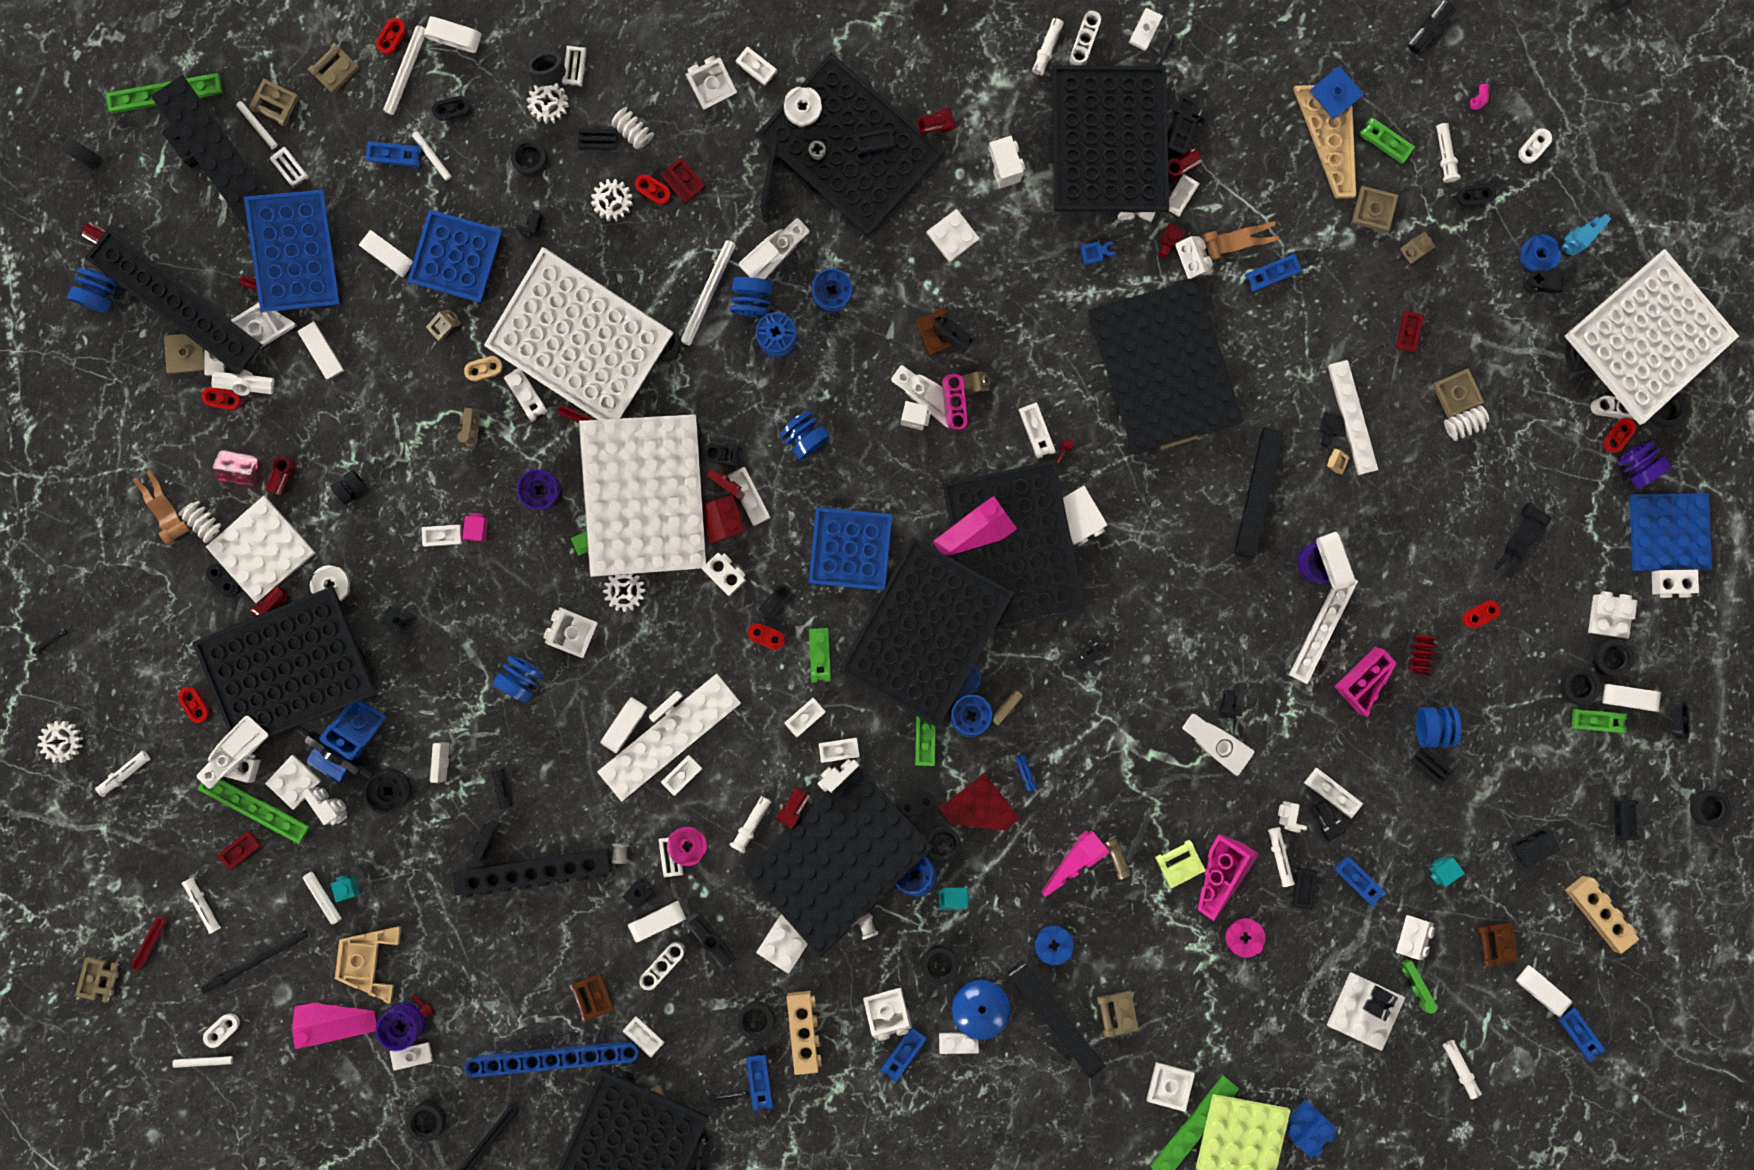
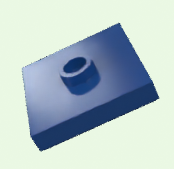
M1340 66L1309 91L1333 120L1364 95Z

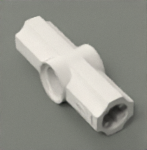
M243 370L239 375L213 371L212 388L230 389L242 396L248 395L250 392L273 394L274 378L253 376L247 370Z

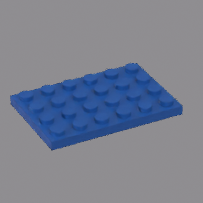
M313 190L244 197L260 312L340 305L324 191Z

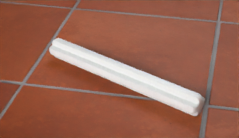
M417 25L384 106V111L390 115H394L424 40L426 29L422 26Z

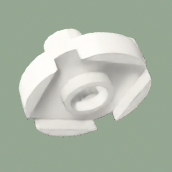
M796 87L789 91L785 97V115L793 124L805 127L814 123L819 118L822 111L821 99L812 88ZM800 102L808 104L806 110H799Z
M327 565L315 571L310 581L312 594L326 589L328 580H331V582L335 583L334 588L340 601L349 595L350 579L343 569Z

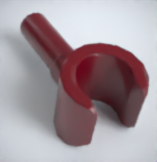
M1063 441L1060 453L1055 459L1057 464H1059L1065 454V450L1072 451L1073 441Z
M415 993L411 996L419 1005L423 1016H430L435 1013L431 1003L424 1005Z

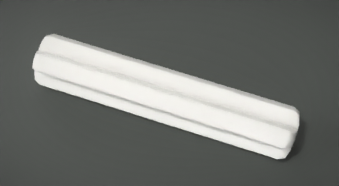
M309 872L304 875V882L332 925L341 920L339 913L314 873Z

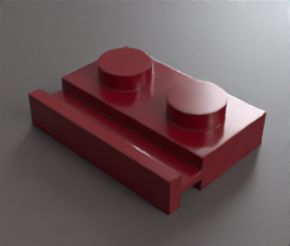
M682 157L660 174L685 205L690 199H693L706 188V185Z

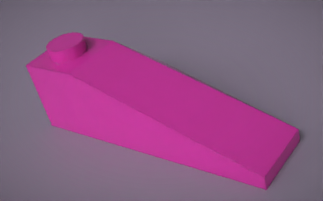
M993 496L935 539L933 544L939 552L946 556H951L1001 541L1017 530V528Z
M1086 830L1078 836L1079 840L1075 842L1042 889L1041 893L1044 897L1067 882L1066 878L1069 877L1071 879L1079 875L1083 866H1088L1089 868L1110 853L1093 831L1088 832Z
M1218 834L1209 850V861L1205 870L1206 877L1201 891L1198 910L1215 921L1250 870L1258 853L1242 842Z
M316 1002L295 1006L292 1024L295 1049L374 1032L377 1025L376 1011L339 1007L338 1005H325Z

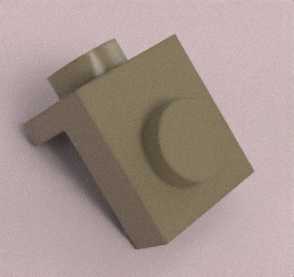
M1423 232L1400 250L1409 263L1412 264L1436 246L1426 232Z
M977 371L961 376L964 382L965 396L981 391H989L990 380L986 372Z

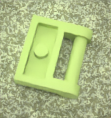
M1190 840L1185 841L1184 845L1162 856L1158 855L1155 857L1170 888L1205 871ZM1187 851L1189 852L1190 856L1169 867L1166 866V862Z

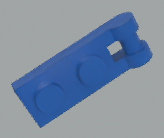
M367 141L365 160L372 163L419 168L420 161L418 159L422 148ZM406 153H411V159L406 158Z
M1293 254L1245 274V277L1251 284V291L1256 292L1264 287L1302 272L1296 255ZM1261 275L1263 281L1258 283L1256 276Z
M1346 856L1334 869L1373 908L1378 904L1377 901L1387 894L1349 856ZM1373 889L1375 892L1370 896L1368 892Z
M1570 1007L1561 1017H1557L1589 1063L1595 1060L1594 1057L1596 1055L1606 1052L1575 1007ZM1592 1044L1593 1048L1588 1050L1587 1047H1589Z
M913 1027L908 1029V1033L902 1037L879 1071L883 1074H888L891 1077L890 1079L896 1082L927 1037ZM894 1063L899 1067L894 1070L890 1066Z
M766 1054L747 1056L746 1062L753 1111H760L761 1108L773 1109ZM765 1095L766 1100L759 1101L758 1096Z

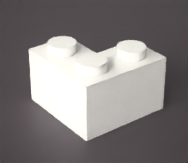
M1012 136L990 142L988 149L994 164L993 173L998 188L1001 189L1021 182L1025 165L1023 159L1018 157L1019 147L1017 142L1013 141Z

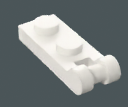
M518 368L503 377L531 422L537 420L536 417L548 413V410L521 369ZM536 404L538 408L532 411L530 407Z
M1034 403L1019 409L1037 460L1043 458V455L1048 453L1049 455L1054 454L1055 449L1038 404ZM1045 441L1046 446L1040 448L1038 443Z

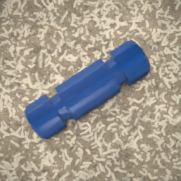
M1017 755L1015 760L1019 764L1018 768L1023 781L1026 783L1027 791L1035 790L1037 786L1035 781H1033L1030 767L1026 763L1025 755Z

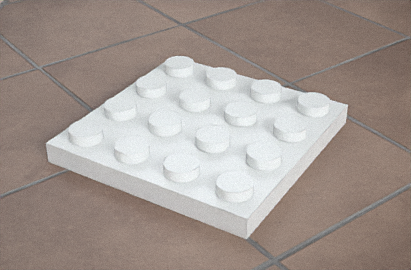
M262 496L206 546L256 604L265 599L276 586L283 583L316 553L266 496Z

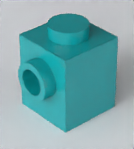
M1446 856L1444 859H1437L1432 863L1433 867L1429 869L1432 873V880L1437 885L1440 884L1445 887L1465 874L1455 859L1450 856Z
M343 875L336 878L337 882L331 883L336 902L361 894L356 876L348 878V875Z
M943 888L939 891L940 910H964L968 908L970 895L967 893V888Z

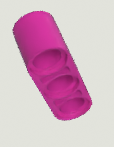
M950 374L942 380L946 424L950 429L960 430L967 425L964 382L960 375ZM951 378H954L956 380V386L954 388H952L949 384ZM953 397H956L958 399V405L956 407H953V405L951 404V400ZM955 416L960 418L958 426H955L953 423Z

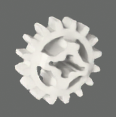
M557 83L554 86H541L539 88L535 85V92L529 91L531 98H527V102L530 104L527 107L529 111H532V117L537 116L538 122L543 119L545 124H548L549 120L554 124L555 118L562 120L561 114H567L564 108L569 107L568 102H565L568 100V96L564 95V89H559ZM553 92L556 93L560 99L554 97ZM536 106H538V108H542L543 112H539Z
M607 179L605 185L600 182L601 187L594 188L596 194H591L592 199L595 200L591 202L592 206L596 207L594 209L595 213L600 212V218L603 219L606 216L607 221H610L611 217L618 221V216L624 219L623 213H630L628 206H633V203L629 201L633 199L632 194H628L630 189L628 187L624 188L625 184L623 182L618 185L616 179H614L613 183H610L609 179ZM618 190L624 194V198L618 196ZM614 197L615 200H613L610 204L608 200H612V198ZM600 203L606 205V211L600 206Z
M633 574L615 575V578L609 576L608 578L611 582L604 584L608 587V590H603V593L608 594L604 599L611 601L610 607L616 605V611H619L621 607L623 612H627L628 607L633 611V605L640 606L639 599H645L641 596V593L646 592L645 589H641L644 582H638L640 579L638 575L634 578ZM620 579H630L626 583L618 581ZM635 585L637 587L636 596L633 595V589ZM613 586L615 587L616 592L614 596L612 595ZM622 587H624V588H627V587H628V589H627L628 595H624V594L621 595V593H622L621 588H622ZM623 599L630 601L628 604H620L619 602Z
M55 721L54 724H47L48 729L41 730L44 735L38 736L42 740V743H39L38 746L43 747L40 751L41 754H47L45 759L52 758L54 763L58 761L63 763L66 760H73V755L79 754L77 748L83 746L79 744L83 737H78L81 731L74 730L75 724L69 725L68 721H63L62 723L61 721ZM59 740H66L65 742H62L60 744H55V742H59Z

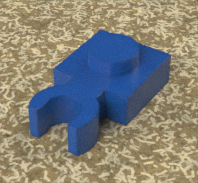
M1099 242L1080 246L1084 266L1103 262V256L1113 257L1116 254L1115 251H1107V247L1113 246V242H1106L1102 247H1100Z

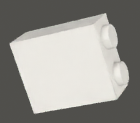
M1085 486L1063 497L1073 545L1081 546L1088 542L1087 537L1092 534L1096 537L1105 532L1104 527L1107 526V523Z

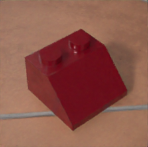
M733 495L714 500L702 506L703 526L709 545L746 533Z

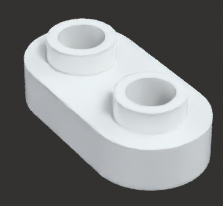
M1538 129L1520 148V160L1529 164L1538 159L1551 143V133L1547 129ZM1526 152L1530 153V157L1526 156Z
M232 1013L222 1016L204 1033V1043L211 1048L221 1045L239 1028V1018ZM228 1020L232 1021V1026L228 1025ZM214 1033L218 1035L217 1040L213 1038Z

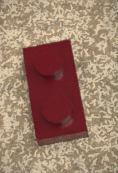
M1409 311L1403 312L1395 349L1411 353L1416 352L1424 315Z
M710 470L707 476L713 482L740 501L744 498L745 494L741 491L742 487L735 481L728 482V477L720 471L716 473Z
M247 831L217 856L228 870H232L262 845L251 831Z

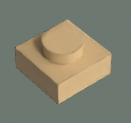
M1334 449L1327 466L1335 473L1343 474L1350 457L1343 451Z

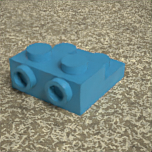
M1607 214L1600 218L1597 216L1584 226H1578L1574 231L1571 230L1564 238L1566 242L1561 246L1562 250L1572 256L1581 252L1591 244L1612 218Z

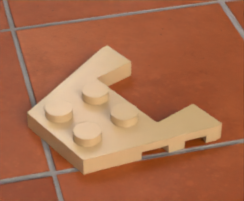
M401 926L340 939L335 979L391 1004L393 1001L394 985L374 982L379 943L398 945L400 943Z

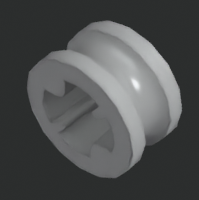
M813 141L809 145V155L812 159L820 160L825 156L826 148L821 141ZM815 146H819V149L822 148L820 154H815V151L812 152V150H815Z

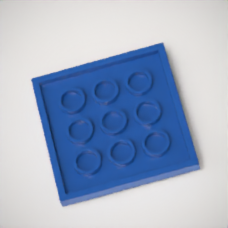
M429 209L407 282L482 304L503 230Z
M1709 493L1630 495L1632 571L1712 570Z
M816 507L809 584L883 591L886 585L892 514Z

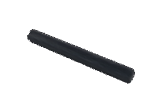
M514 1105L508 1107L459 1170H472L518 1113L517 1107Z

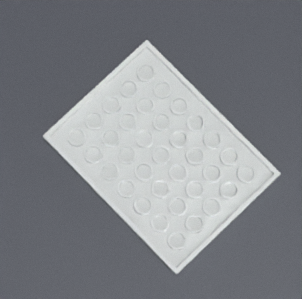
M542 247L484 346L598 420L621 419L674 332Z
M1664 249L1571 329L1565 337L1638 424L1641 425L1735 341L1739 335Z
M696 415L579 421L590 576L703 568L706 565Z

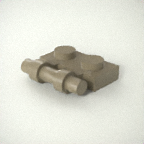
M89 956L85 957L75 996L96 1000L98 994H103L102 1002L110 1003L111 996L115 992V980L119 977L120 972L118 969L120 964L111 963L109 970L105 969L107 961ZM103 976L108 977L105 987L101 986Z

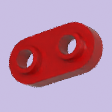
M392 18L386 23L376 40V47L382 54L390 55L397 49L406 34V26L403 21L398 18ZM395 28H400L398 32H394ZM389 43L390 46L385 48V45Z
M645 174L640 175L636 179L635 187L640 194L658 205H664L669 202L671 193L667 186ZM644 183L649 184L646 189L642 188V185ZM660 193L665 194L663 198H658Z
M208 387L202 392V401L211 407L234 411L242 404L241 396L234 391ZM215 394L216 399L212 401L211 397ZM232 398L235 399L234 404H230Z
M1624 418L1615 423L1603 440V447L1607 452L1616 453L1625 447L1636 431L1634 421ZM1622 425L1626 428L1625 432L1621 429ZM1610 441L1615 443L1614 447L1610 445Z
M1485 601L1466 611L1462 616V622L1467 628H1479L1499 616L1500 606L1495 601ZM1490 606L1493 608L1492 614L1488 611ZM1473 615L1477 618L1475 623L1472 621Z
M755 623L748 629V636L752 641L768 648L777 650L782 648L785 643V637L780 631L763 624ZM756 629L761 631L760 636L754 635ZM774 636H777L779 639L776 644L771 641Z
M193 687L183 688L178 694V700L189 719L195 723L205 722L210 716V710L199 691ZM190 693L193 695L192 700L188 699ZM199 710L203 712L201 717L198 715Z

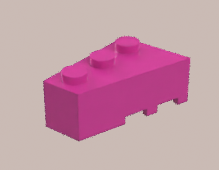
M1375 647L1334 687L1358 714L1368 717L1370 708L1374 701L1378 699V694L1383 684H1386L1396 662L1384 649Z

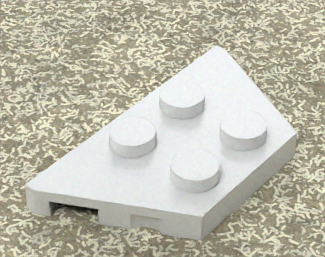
M259 303L231 320L263 344L262 347L297 326L296 323L276 311L261 313Z

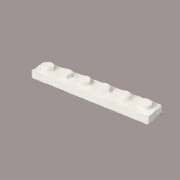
M1346 360L1330 364L1328 369L1341 416L1343 417L1357 474L1362 475L1377 471V463L1349 362Z
M1355 580L1354 585L1339 591H1335L1333 587L1331 588L1289 676L1308 684L1358 582L1357 580Z

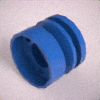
M78 268L76 272L84 276V279L74 277V280L81 284V288L71 286L67 299L85 307L108 313L112 301L104 297L105 293L115 295V291L107 287L117 288L118 283L99 271Z
M829 268L819 272L814 278L812 285V297L815 304L826 312H838L846 307L852 295V282L848 275L836 268ZM832 288H835V293L837 294H832L831 296H829V291L827 289L831 290Z
M733 278L732 292L740 294V297L731 298L732 303L739 305L730 306V312L754 318L769 314L770 310L763 307L771 306V302L764 300L763 297L772 296L773 283L759 278Z
M773 312L766 314L757 324V341L765 354L770 357L780 358L787 356L793 351L797 342L795 325L790 317L783 313ZM779 330L780 335L774 337L772 332Z
M810 410L793 418L779 434L781 439L789 437L785 441L786 445L796 443L792 453L799 461L807 458L830 438L829 433L823 426L816 429L813 428L818 420L817 418L810 420L813 416Z
M509 655L507 660L513 666L506 663L503 664V667L509 672L508 675L498 672L492 684L509 696L528 704L534 694L528 685L538 686L539 682L533 679V677L543 679L544 674L530 662Z
M978 695L961 697L951 710L950 721L957 733L965 737L981 735L992 721L990 704ZM967 712L975 714L973 722L966 719L968 716Z
M1435 707L1419 708L1416 717V732L1422 748L1437 747L1439 743L1442 747H1457L1461 739V720L1456 707H1440L1438 711Z
M924 858L896 886L909 896H925L936 885L938 877L936 868L931 861ZM915 872L919 873V880L914 879L913 874Z

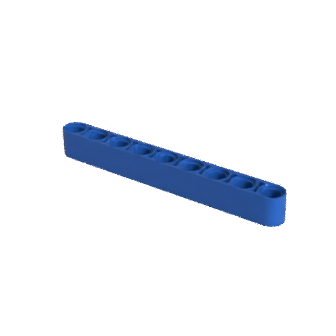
M633 1041L479 1055L472 1057L465 1064L464 1070L470 1077L629 1063L638 1057L640 1047ZM626 1048H633L635 1055L629 1056L626 1053ZM608 1049L614 1050L616 1057H608L606 1051ZM593 1051L596 1054V1059H589L587 1052ZM568 1053H574L577 1061H570ZM549 1055L556 1056L557 1063H551L548 1058ZM529 1057H535L538 1064L532 1065ZM510 1059H516L518 1067H513L510 1064ZM492 1060L498 1062V1069L492 1068L490 1064ZM472 1062H476L479 1065L478 1071L472 1069Z

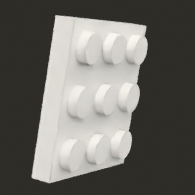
M1350 972L1327 1026L1382 1051L1405 997ZM1375 985L1398 997L1394 1007L1389 1008L1391 1013L1386 1022L1362 1009L1367 999L1372 998L1370 993Z

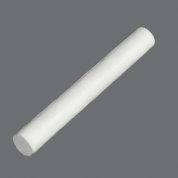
M239 101L236 107L271 149L276 148L277 143L245 104Z
M414 132L412 137L444 180H449L451 178L449 172L419 132Z
M233 1056L173 1060L172 1065L173 1068L233 1064Z

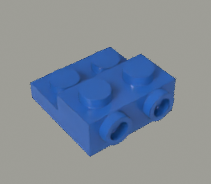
M1304 1100L1289 1116L1285 1134L1312 1158L1313 1156L1318 1157L1323 1152L1322 1146L1326 1142L1330 1143L1335 1139L1337 1129L1310 1103Z

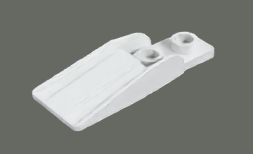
M796 218L784 230L779 229L767 237L739 262V266L751 278L766 279L790 255L797 244L809 234V229L800 219Z
M900 366L891 378V381L902 388L917 404L928 406L927 411L931 412L930 415L949 428L946 424L942 387L932 380L919 374L915 375L904 366ZM953 397L951 400L953 407L958 405L956 397Z
M1191 714L1183 726V730L1193 736L1195 742L1205 752L1236 776L1241 773L1254 754V750L1225 731L1205 722L1196 714Z
M245 716L215 747L208 757L209 763L197 774V778L207 788H213L223 776H226L243 762L269 734L253 719Z

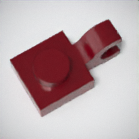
M1168 223L1159 240L1164 245L1158 255L1165 259L1171 248L1176 250V243L1182 240L1186 231Z

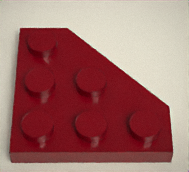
M985 773L939 807L951 824L1005 831L1020 819Z

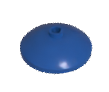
M976 980L967 983L957 992L952 1004V1015L955 1024L965 1035L979 1040L990 1039L998 1035L1006 1027L1010 1017V1003L1007 995L998 985L986 980ZM984 1006L986 1009L985 1013H979L978 1008Z

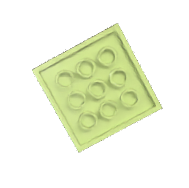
M1213 1094L1196 1169L1277 1170L1290 1115L1289 1108Z

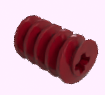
M1426 635L1414 636V639L1419 643L1412 644V647L1417 650L1411 651V655L1415 656V658H1410L1409 662L1414 665L1408 666L1407 669L1414 674L1431 677L1432 675L1428 674L1427 671L1433 670V667L1429 666L1428 663L1435 662L1430 656L1436 655V652L1431 649L1438 647L1433 641L1439 639Z

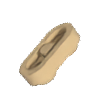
M489 356L468 363L464 368V374L470 381H481L499 375L503 370V364L497 357ZM496 364V369L491 370V365ZM478 369V374L473 375V370Z

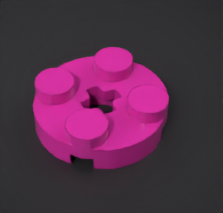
M693 827L678 828L669 835L667 842V851L673 862L683 866L697 864L707 848L705 837ZM685 841H687L688 844H691V847L688 848V852H686V850L682 848V845H684Z
M1238 918L1227 928L1225 940L1233 953L1240 957L1248 958L1262 951L1265 944V933L1261 925L1254 920ZM1244 932H1247V935L1250 936L1246 943H1244V940H1240V936H1243Z

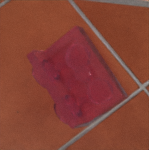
M220 450L212 469L217 480L253 486V474L259 460L255 456Z

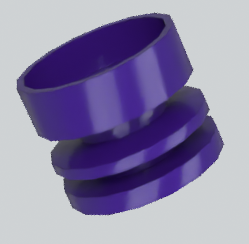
M1653 439L1630 448L1617 461L1619 466L1627 464L1622 469L1624 472L1635 471L1629 479L1636 489L1659 478L1672 467L1664 455L1657 458L1654 457L1660 451L1659 447L1649 450L1656 444Z
M533 469L520 477L517 484V494L519 500L526 507L535 510H547L559 502L562 495V486L554 474L545 470ZM538 486H539V487H543V486H544V488H543V490L545 491L544 494H541V493H540V494L538 495V492H539V490L537 489Z
M1317 543L1305 546L1299 553L1297 561L1298 569L1302 576L1313 582H1330ZM1317 559H1320V562L1322 563L1321 566H1319V563L1316 562Z
M408 1002L398 1003L378 1020L375 1029L376 1037L379 1043L386 1049L403 1051L410 1047L424 1031L425 1017L416 1005Z

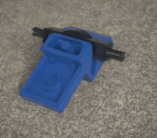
M361 700L346 706L322 735L315 731L309 732L302 726H299L296 733L304 737V742L313 747L307 763L339 784L342 783L349 772L355 775L361 774L369 780L373 777L374 773L364 768L365 764L359 759L364 754L363 749L385 722L387 716Z

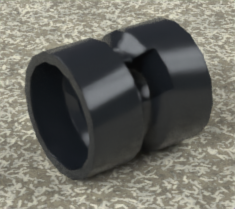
M353 469L343 475V480L338 479L330 485L334 494L344 505L353 501L355 494L361 495L368 489L365 482Z
M1375 985L1370 993L1372 998L1367 999L1362 1009L1386 1022L1391 1013L1389 1008L1394 1007L1398 997Z

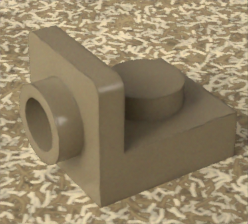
M445 310L440 311L426 328L438 341H441L454 327H458L461 322L454 312Z

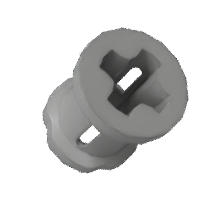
M612 843L613 859L611 863H629L627 859L629 843Z

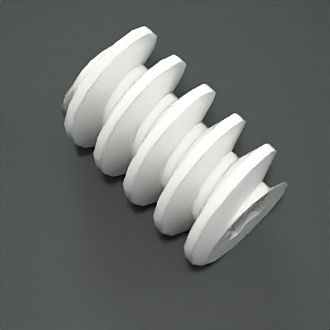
M627 107L622 108L614 116L612 126L617 128V131L622 133L624 138H628V142L633 144L635 149L644 147L653 138L654 133L651 132L647 135L649 128L641 129L643 122L636 124L638 117L635 116L631 119L633 112L625 113Z
M1478 406L1476 409H1470L1469 412L1465 411L1462 414H1457L1455 417L1444 420V425L1449 436L1454 441H1457L1458 434L1461 438H1465V432L1470 436L1472 435V429L1476 433L1479 432V426L1482 430H1485L1486 423H1489V416L1483 406Z
M199 501L190 503L178 515L182 516L183 521L187 522L189 527H193L192 530L198 533L200 538H203L204 543L211 542L220 534L218 529L221 527V524L214 525L215 517L208 519L211 515L210 512L203 514L206 509L204 506L199 509L197 508L200 505Z

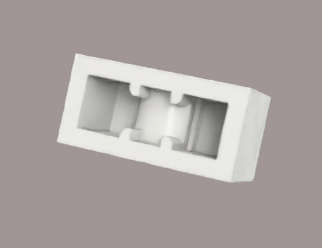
M906 401L901 425L923 430L924 426H928L931 412L927 411L928 406Z

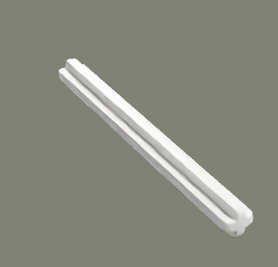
M729 240L725 241L681 338V342L685 345H691L733 253L735 243Z

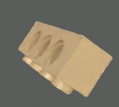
M1580 877L1565 891L1612 950L1622 954L1639 940L1635 934L1637 931L1631 924H1627L1624 921L1622 912L1612 906V900L1607 894L1599 890L1598 887L1600 885L1594 878ZM1593 893L1594 899L1590 903L1588 897ZM1605 909L1606 915L1602 918L1601 911ZM1617 924L1618 931L1614 933L1613 927Z
M811 991L787 993L794 1075L818 1073V1067L822 1066L821 1054L817 1055L816 1047H820L819 1035H815L814 1027H818L817 1015L813 1016L812 1008H816L815 996H811ZM804 1008L807 1010L808 1015L800 1017L797 1011ZM807 1028L810 1034L807 1037H803L800 1035L799 1030ZM803 1048H809L811 1049L812 1054L810 1056H804L801 1053V1050Z

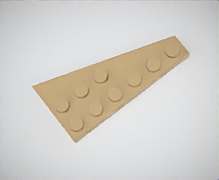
M1315 85L1294 86L1295 95L1335 199L1355 198L1356 181L1352 105L1333 120L1309 92Z

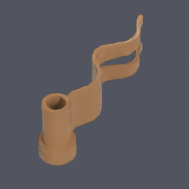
M1275 221L1259 226L1246 227L1231 233L1218 235L1217 231L1202 235L1212 261L1220 259V254L1280 240L1279 236L1266 238L1250 237V235L1276 225Z
M148 470L146 472L153 484L155 499H153L148 489L137 478H134L133 481L142 492L146 505L156 516L162 528L159 535L168 546L175 541L174 539L191 529L187 522L179 520L175 509L164 496L158 480L151 470Z

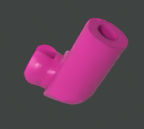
M1488 84L1479 85V95L1470 100V107L1472 109H1480L1488 103Z

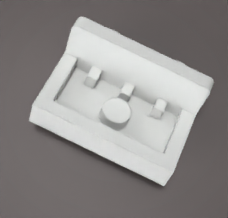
M1191 236L1176 243L1175 246L1188 279L1213 272L1212 260L1207 256L1205 251L1206 244L1200 236Z
M1283 801V805H1280L1278 816H1280L1279 824L1285 825L1284 829L1300 833L1301 829L1307 830V826L1296 823L1300 805Z
M1407 915L1396 952L1417 960L1426 958L1430 949L1428 946L1429 939L1433 938L1435 932L1434 923Z

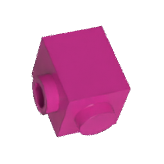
M471 513V516H465L463 539L486 542L488 519L479 513Z

